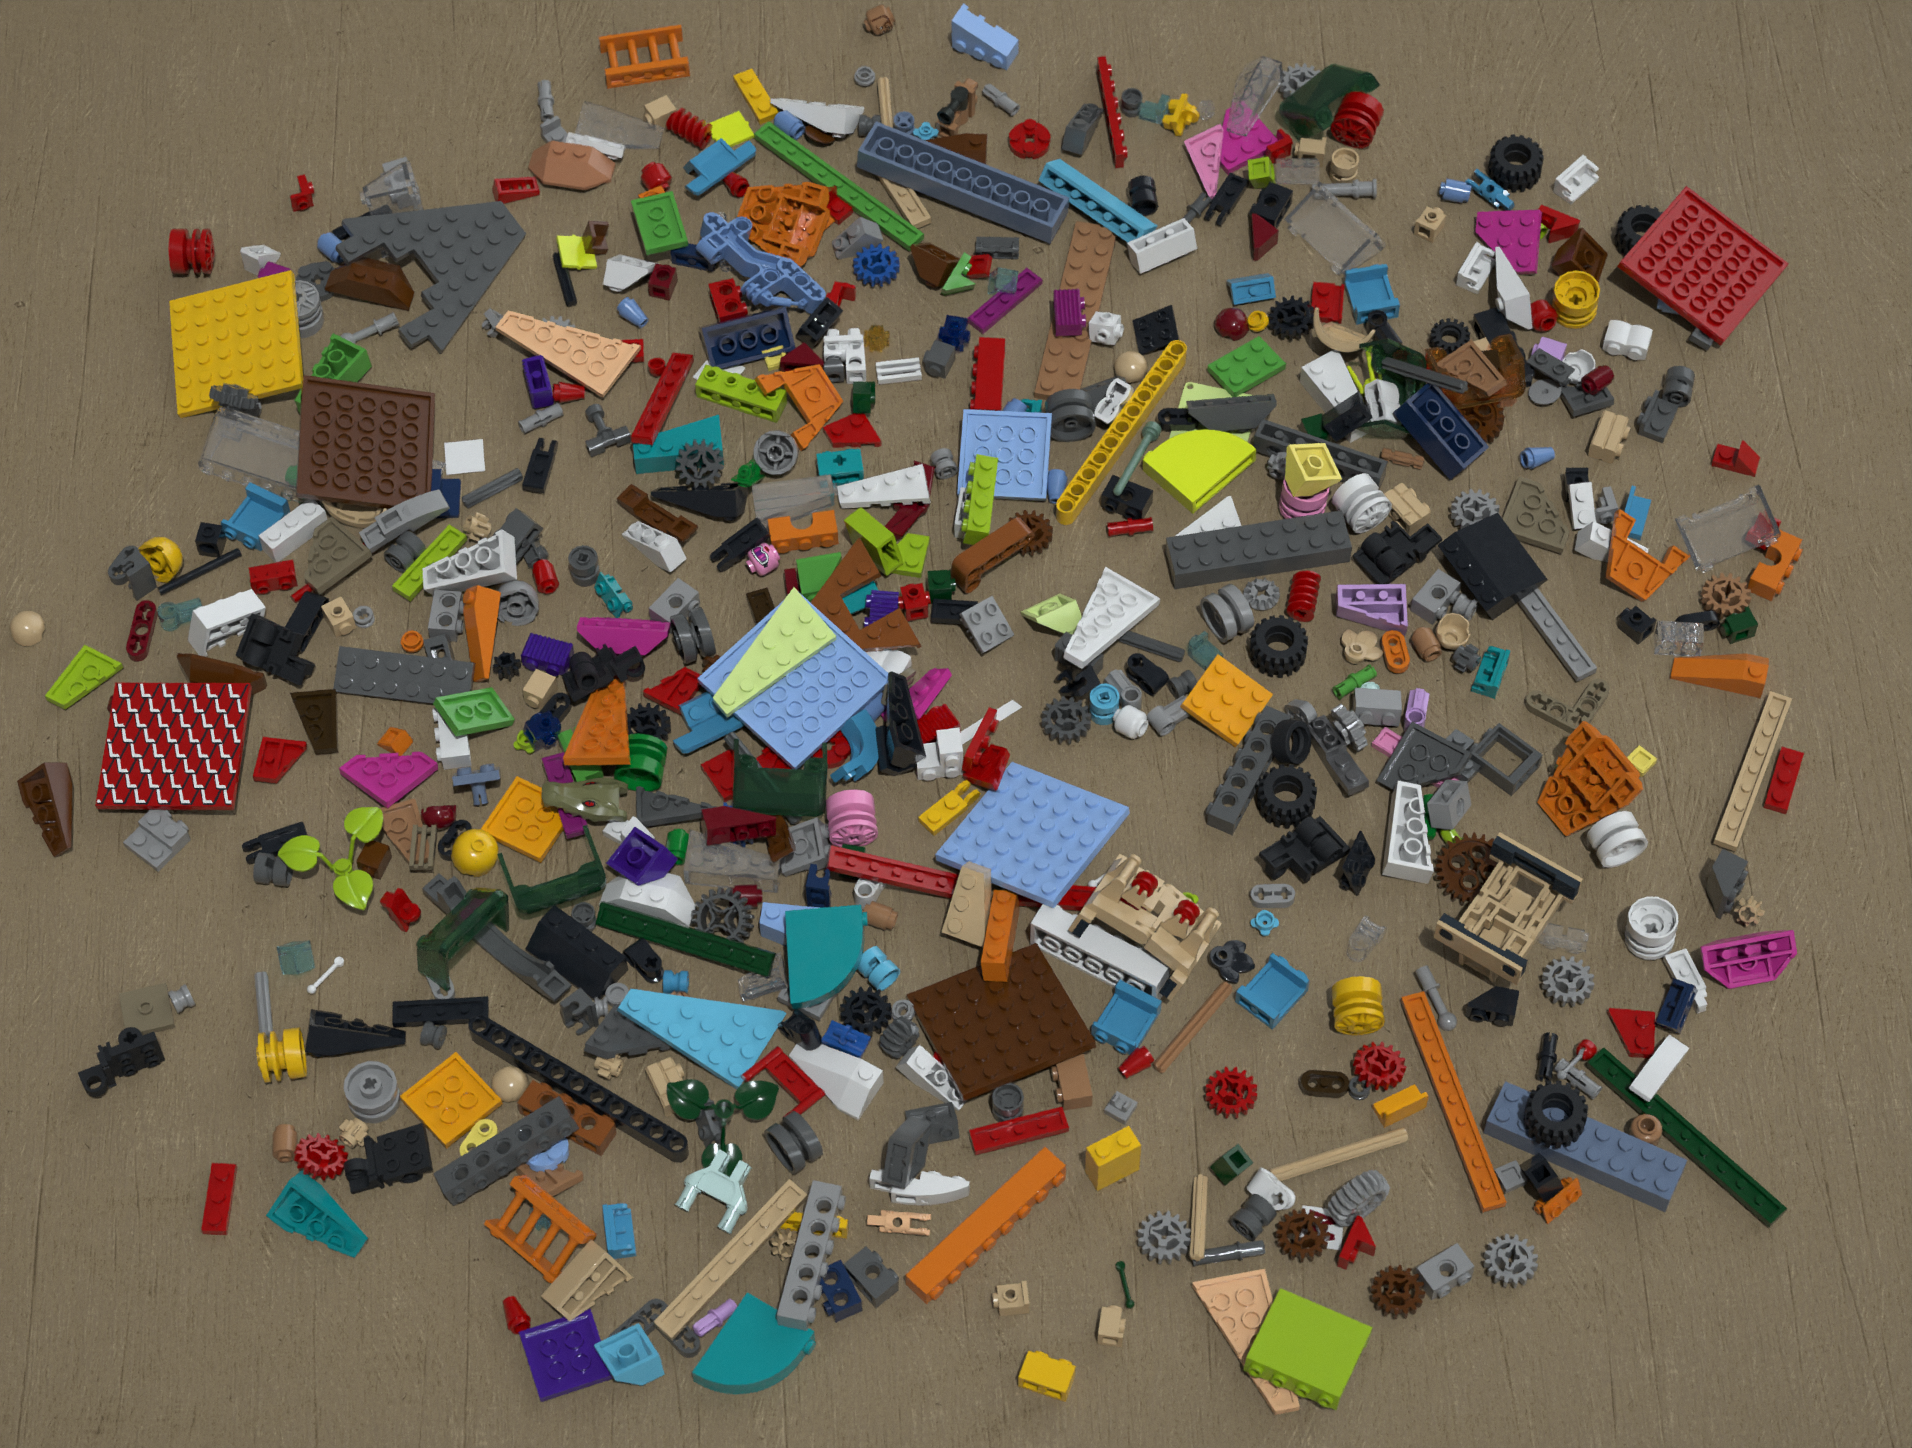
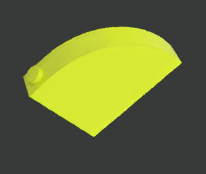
M1217 430L1188 431L1166 440L1153 451L1147 452L1143 458V471L1193 514L1256 461V448L1242 438L1227 432Z

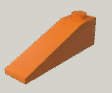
M479 585L466 589L463 596V614L470 662L475 663L473 682L477 683L489 679L501 592Z
M1747 653L1675 657L1670 679L1761 698L1766 682L1769 658Z

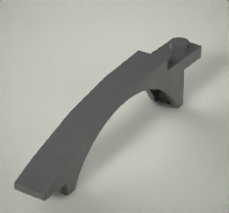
M439 873L422 888L423 893L450 916L461 931L513 974L553 1002L558 1000L572 987L554 969V965L550 961H543L531 956L509 940L483 914L455 876L446 880Z

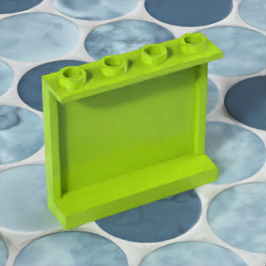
M1280 1288L1246 1357L1243 1370L1253 1377L1272 1382L1276 1387L1288 1389L1302 1398L1316 1401L1325 1408L1337 1410L1340 1398L1361 1353L1369 1342L1373 1327Z

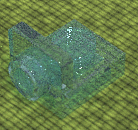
M1206 631L1200 635L1193 636L1188 643V656L1205 671L1217 654L1222 657L1224 656L1208 641V633Z

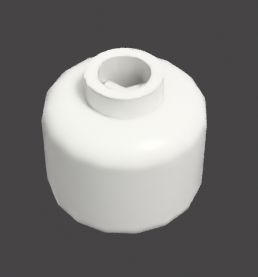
M1131 705L1118 709L1113 716L1115 730L1131 739H1135L1138 736L1141 737L1148 728L1149 722L1147 721L1146 714Z

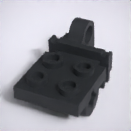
M1392 521L1390 522L1391 529L1386 525L1382 533L1375 532L1369 535L1363 541L1361 549L1353 554V559L1376 584H1389L1417 562L1416 558L1420 562L1426 559L1428 552L1443 541L1442 537L1428 523L1412 536H1409L1397 522Z
M251 614L236 652V656L242 658V661L263 668L265 671L272 672L271 674L278 675L297 685H302L305 675H312L315 667L313 662L296 657L304 637L303 634L292 632V630L258 614Z
M603 644L602 649L596 648L598 655L592 658L586 652H577L572 655L569 661L571 670L562 674L573 701L584 699L596 689L606 687L614 680L613 676L615 675L618 676L621 682L628 679L627 675L630 677L641 676L645 671V664L637 647L634 646L617 656L612 647L608 648L606 644ZM640 662L636 669H629V667Z
M1309 816L1298 824L1294 832L1289 831L1286 836L1282 835L1279 841L1262 850L1259 856L1266 863L1265 872L1272 880L1281 877L1290 867L1306 883L1310 880L1312 872L1316 874L1349 854L1351 848L1321 816L1316 819Z
M128 1027L120 1032L118 1036L119 1045L111 1047L109 1042H106L107 1046L105 1047L98 1045L99 1052L96 1054L100 1064L77 1072L86 1093L91 1097H99L106 1092L107 1086L109 1088L117 1086L114 1076L118 1075L119 1078L131 1076L141 1069L155 1067L160 1062L165 1061L155 1032L153 1031L142 1036L139 1029ZM101 1082L98 1088H89L90 1085Z
M420 1123L377 1136V1143L370 1136H366L363 1140L367 1159L352 1158L344 1162L345 1176L349 1181L352 1194L375 1187L383 1189L385 1188L384 1182L389 1186H393L392 1182L398 1180L401 1183L417 1182L422 1179L424 1172L433 1170L426 1126Z

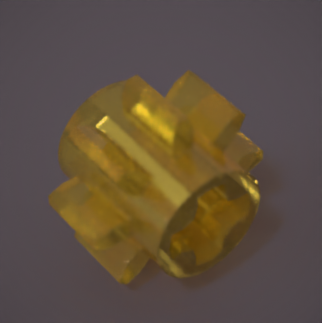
M871 325L869 331L864 330V346L869 345L871 352H882L885 346H889L890 332L884 331L883 325Z

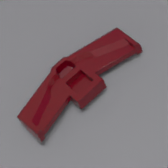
M914 460V466L923 464L930 496L935 467ZM915 501L910 505H903L902 502L894 503V509L898 511L884 527L892 532L895 539L898 540L919 516L927 512L931 503L923 504L922 501Z

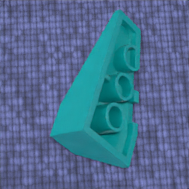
M303 1170L288 1181L266 1216L287 1232L292 1234L294 1232L306 1236L307 1240L312 1242L315 1240L327 1244L330 1249L355 1258L368 1240V1237L322 1185L308 1174H303Z

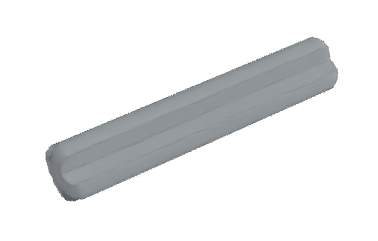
M262 971L254 975L259 1033L265 1032L266 1036L270 1037V1031H273L269 982L267 973Z

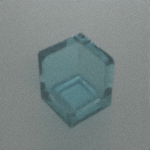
M1162 94L1158 104L1149 101L1141 103L1139 119L1163 125V117L1169 111L1170 96Z
M997 267L990 273L988 294H994L996 291L1014 294L1017 289L1018 271Z
M310 940L292 941L277 947L282 974H300L315 968Z

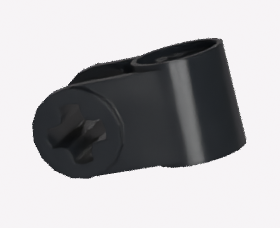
M1135 653L1128 658L1126 670L1128 679L1137 684L1148 695L1155 696L1169 679L1166 671L1155 665L1143 654Z
M643 937L622 951L623 955L626 956L627 962L638 971L645 981L653 984L663 979L664 969L662 968V960Z
M795 1009L793 1015L786 1021L778 1023L781 1033L788 1040H792L805 1050L817 1049L822 1044V1037L816 1022L799 1009Z

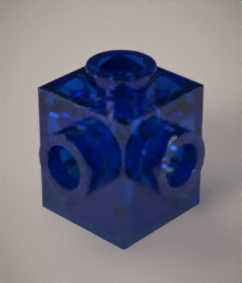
M947 315L944 327L940 326L938 339L955 346V351L963 352L965 343L969 344L971 331H968V318Z
M550 711L545 713L539 712L525 722L523 732L535 750L543 745L550 746L557 742V735L560 734L561 724L556 716L553 717Z

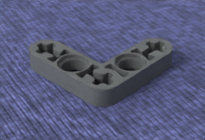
M661 1299L648 1301L609 1335L611 1337L631 1327L633 1323L641 1322L645 1326L643 1330L647 1336L657 1329L686 1358L695 1357L701 1349L699 1337L688 1326L672 1341L654 1325V1321L659 1315L656 1313L652 1315L651 1309L661 1308L660 1311L662 1313L668 1307ZM683 1334H684V1339H685L688 1343H692V1342L694 1341V1343H693V1344H694V1348H693V1349H691L690 1347H687V1348L685 1349V1343H684V1341L681 1339V1337L683 1336Z

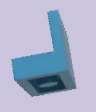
M1269 273L1226 280L1227 285L1230 286L1232 304L1234 305L1276 298L1274 278Z
M1631 486L1624 512L1636 519L1628 538L1641 540L1651 500L1634 496L1636 486Z

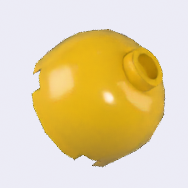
M166 537L151 538L138 548L142 556L150 563L152 573L158 577L155 579L158 582L170 581L182 567L183 556L180 548L175 542Z
M470 829L464 831L456 838L452 846L451 859L454 866L461 873L480 877L486 875L494 868L498 859V845L490 833L482 829Z

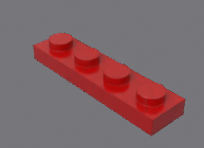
M1063 1106L970 1129L969 1136L975 1155L1066 1133L1069 1132V1125Z

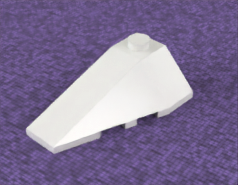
M785 98L771 99L770 102L825 132L833 133V137H845V134L854 133L859 122V115H862L864 112V107L845 104H828L826 106L825 102L807 103L805 100Z
M1495 247L1498 298L1495 299L1497 309L1502 311L1508 320L1526 329H1532L1530 294L1501 248Z
M796 1044L789 1054V1058L818 1087L823 1089L825 1095L839 1111L858 1121L884 1083L883 1070L863 1059L823 1044L814 1050H805Z

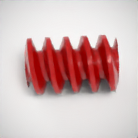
M684 108L673 112L666 122V129L672 130L673 133L678 134L681 138H685L688 142H692L693 145L699 146L700 149H705L711 140L712 124L706 125L705 120L699 121V117L696 115L692 117L691 112L685 114L686 110Z
M1305 570L1293 575L1286 610L1287 614L1294 620L1308 622L1314 618L1315 605L1317 604L1316 598L1319 594V583L1321 582V576L1318 573Z

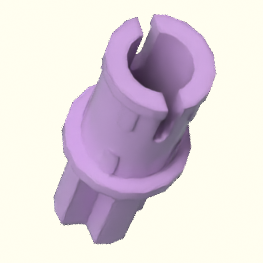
M728 1299L716 1309H710L705 1317L693 1324L694 1333L702 1337L716 1326H722L723 1321L729 1318L737 1308L736 1303L732 1299Z

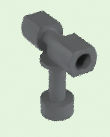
M593 404L586 409L585 413L588 420L595 422L598 428L596 437L585 441L586 448L591 457L605 452V447L616 443L617 447L631 442V435L626 425L615 430L606 427L603 421L605 412L600 404Z

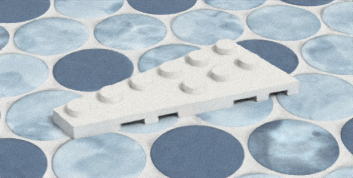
M1105 567L1103 575L1099 579L1097 587L1083 612V616L1079 620L1076 631L1065 649L1063 658L1081 669L1084 668L1159 606L1160 598Z

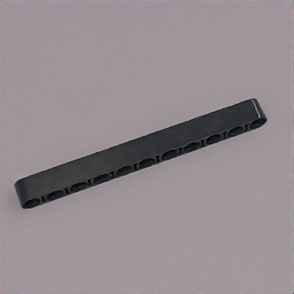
M475 1015L469 1020L468 1027L471 1038L479 1046L514 1067L521 1069L539 1082L548 1084L559 1094H567L579 1105L586 1104L598 1115L609 1116L614 1121L617 1129L675 1163H680L687 1159L689 1155L688 1142L682 1133L484 1015ZM480 1027L485 1028L483 1031L480 1032L475 1031L477 1028ZM498 1039H504L502 1043H495ZM517 1051H524L521 1055L514 1054ZM538 1062L544 1063V1064H543L542 1066H540V1067H535V1066H534V1065H535L536 1063H538ZM557 1074L563 1075L559 1079L553 1078ZM576 1086L583 1087L581 1090H573ZM595 1098H603L600 1102H593ZM617 1109L623 1110L620 1114L612 1113ZM637 1121L642 1122V1124L639 1126L632 1125L634 1122ZM656 1133L662 1134L659 1138L652 1137ZM676 1145L682 1146L680 1150L672 1149Z

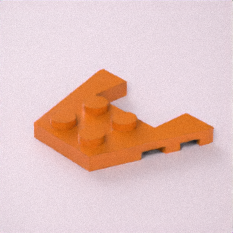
M820 364L796 368L786 372H774L769 375L762 374L754 379L765 396L784 386L808 423L790 434L795 439L800 451L809 445L811 440L843 402Z
M1619 509L1614 513L1606 578L1642 602L1648 599L1689 558V555L1673 545L1668 548L1661 563L1627 540L1636 519Z

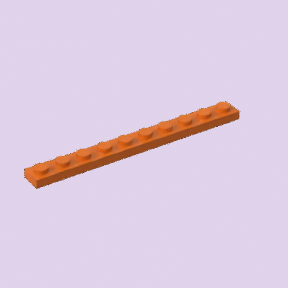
M1422 991L1401 997V1004L1482 1213L1504 1207L1507 1203L1425 992Z

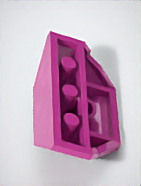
M580 617L577 631L595 649L598 647L602 649L603 644H606L608 648L612 647L616 655L636 646L640 655H646L668 636L671 622L608 617Z
M1794 930L1757 932L1719 939L1700 946L1704 970L1729 989L1776 980L1791 959L1797 954Z

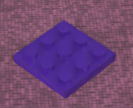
M591 1309L584 1311L571 1321L563 1317L519 1332L540 1402L613 1379L594 1348V1344L600 1342L601 1339Z

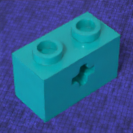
M846 449L835 452L826 451L816 454L820 488L840 486L864 479L860 449Z

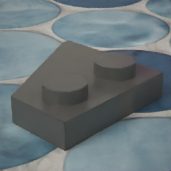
M1577 383V387L1560 386V397L1573 417L1614 405V397L1607 387L1596 395H1591L1583 390L1582 383Z

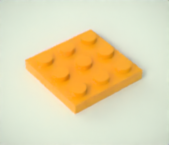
M1217 654L1180 707L1236 748L1254 723L1258 712L1263 710L1273 694Z
M516 776L481 828L490 833L497 842L540 863L564 830L557 807L549 806L547 808L544 806L541 798L542 788Z
M457 1052L400 1095L401 1101L446 1149L471 1130L478 1121L485 1119L503 1104L502 1099Z

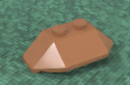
M550 141L533 151L528 169L543 184L587 190L603 183L611 182L616 164L592 146Z

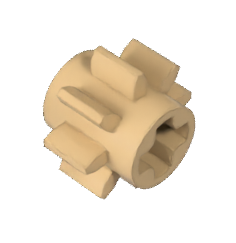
M476 512L474 516L469 515L465 519L463 530L466 531L469 539L478 542L480 537L485 538L489 535L491 524L488 522L489 518Z
M1752 895L1747 901L1741 898L1739 900L1741 906H1736L1734 909L1735 912H1739L1737 921L1742 920L1746 922L1747 927L1752 921L1755 924H1759L1760 918L1758 916L1765 914L1764 910H1760L1762 901H1755ZM1747 907L1751 908L1752 915L1748 914Z
M616 1054L615 1058L610 1059L597 1056L594 1067L599 1069L597 1074L609 1080L612 1075L618 1077L624 1066V1060L620 1059L621 1054Z
M354 1118L353 1121L346 1119L339 1127L341 1130L339 1138L350 1148H354L355 1145L362 1147L364 1145L363 1138L368 1135L367 1131L369 1128L358 1118Z
M789 1228L781 1232L777 1230L775 1237L770 1238L771 1244L774 1245L771 1248L773 1255L779 1253L781 1260H784L785 1257L792 1258L798 1234L792 1235Z

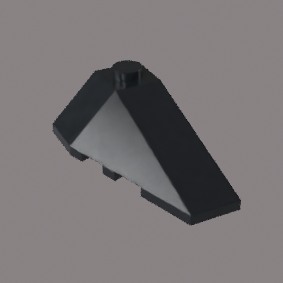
M891 671L888 673L886 746L888 749V759L891 764L906 769L924 759L926 753L907 679L905 676Z
M311 1009L305 1052L315 1057H322L324 1055L330 1056L405 1044L406 1031L380 1024L370 1027L361 1019L356 1018L354 1021H347L342 1019V1014Z

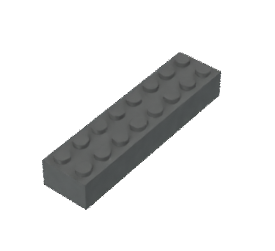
M1342 510L1167 537L1165 547L1174 589L1350 562L1352 551Z

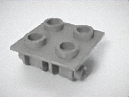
M993 596L959 614L961 617L959 620L962 621L965 628H969L966 632L972 633L970 639H975L973 642L977 647L976 650H980L981 654L1014 636Z

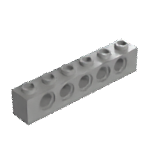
M815 1180L812 1182L777 1312L778 1325L807 1331L809 1322L814 1323L816 1308H813L815 1300H820L822 1285L819 1284L821 1277H826L828 1263H826L827 1254L831 1255L834 1247V1240H831L833 1232L837 1233L839 1229L840 1218H837L838 1212L843 1210L845 1206L846 1196L842 1194V1186ZM822 1208L830 1210L825 1214L818 1212ZM817 1230H821L824 1232V1234L820 1236L813 1235V1233ZM810 1253L818 1254L816 1258L807 1257ZM805 1275L813 1277L809 1281L801 1280V1277ZM798 1298L806 1299V1302L802 1304H798L794 1301Z

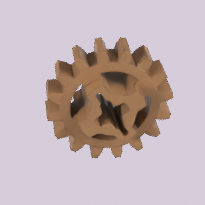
M1720 573L1719 578L1712 575L1710 581H1705L1701 592V602L1706 603L1705 610L1712 609L1720 614V619H1723L1724 615L1729 616L1733 613H1742L1744 608L1750 605L1751 589H1746L1748 583H1740L1741 577L1738 576L1734 579L1732 578V573H1729L1728 577Z

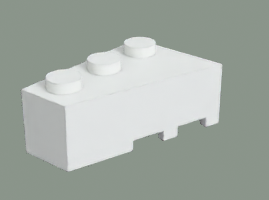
M252 589L217 600L206 606H200L192 612L188 642L198 655L206 657L208 656L207 651L218 645L221 648L226 645L225 640L235 634L238 637L243 635L251 614L254 613L264 617L266 607Z

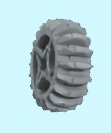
M1377 1170L1363 1172L1361 1175H1357L1354 1179L1349 1180L1346 1185H1343L1336 1192V1195L1331 1198L1327 1210L1333 1220L1341 1227L1354 1224L1357 1215L1364 1218L1375 1211L1381 1205V1202L1386 1199L1390 1186L1384 1176Z

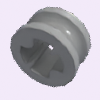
M360 606L353 612L354 621L358 627L368 628L373 625L375 617L370 607ZM363 614H367V618L364 617L365 619H360L359 616L363 617Z
M607 996L601 1000L595 997L598 1019L600 1016L606 1017L608 1014Z

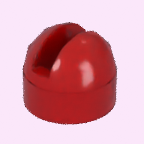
M662 358L649 360L648 370L650 374L654 377L661 376L666 367L665 361Z

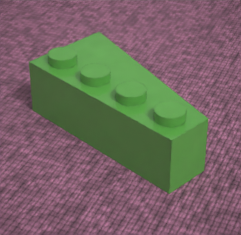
M333 333L330 337V344L322 351V358L318 364L314 365L311 376L358 382L372 367L367 350ZM301 390L295 398V403L298 408L299 414L301 405Z

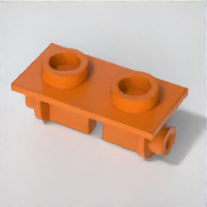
M1571 1177L1563 1178L1561 1183L1564 1188L1545 1203L1541 1198L1535 1202L1533 1208L1536 1213L1544 1214L1546 1224L1560 1216L1568 1206L1576 1202L1582 1195L1577 1177L1574 1180Z

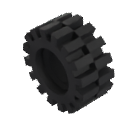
M1447 318L1446 322L1443 319L1439 321V324L1436 322L1431 330L1430 348L1433 349L1435 355L1439 353L1438 357L1441 359L1443 356H1448L1470 341L1469 328L1467 326L1464 327L1462 321L1458 324V319H1454V322H1451L1450 318ZM1450 335L1456 337L1458 341L1448 343L1442 340V337Z

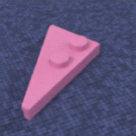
M1221 124L1184 141L1206 192L1211 199L1217 193L1224 132Z

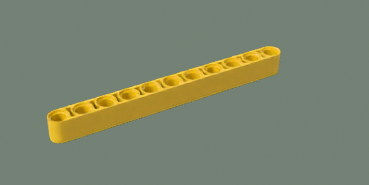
M1174 340L1167 345L1130 400L1125 404L1056 502V520L1060 524L1069 525L1075 521L1186 363L1187 346L1184 342Z

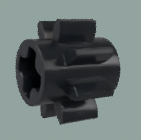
M503 651L498 657H494L493 672H498L499 679L511 680L515 675L520 674L519 667H521V661L516 659L514 652L510 654Z

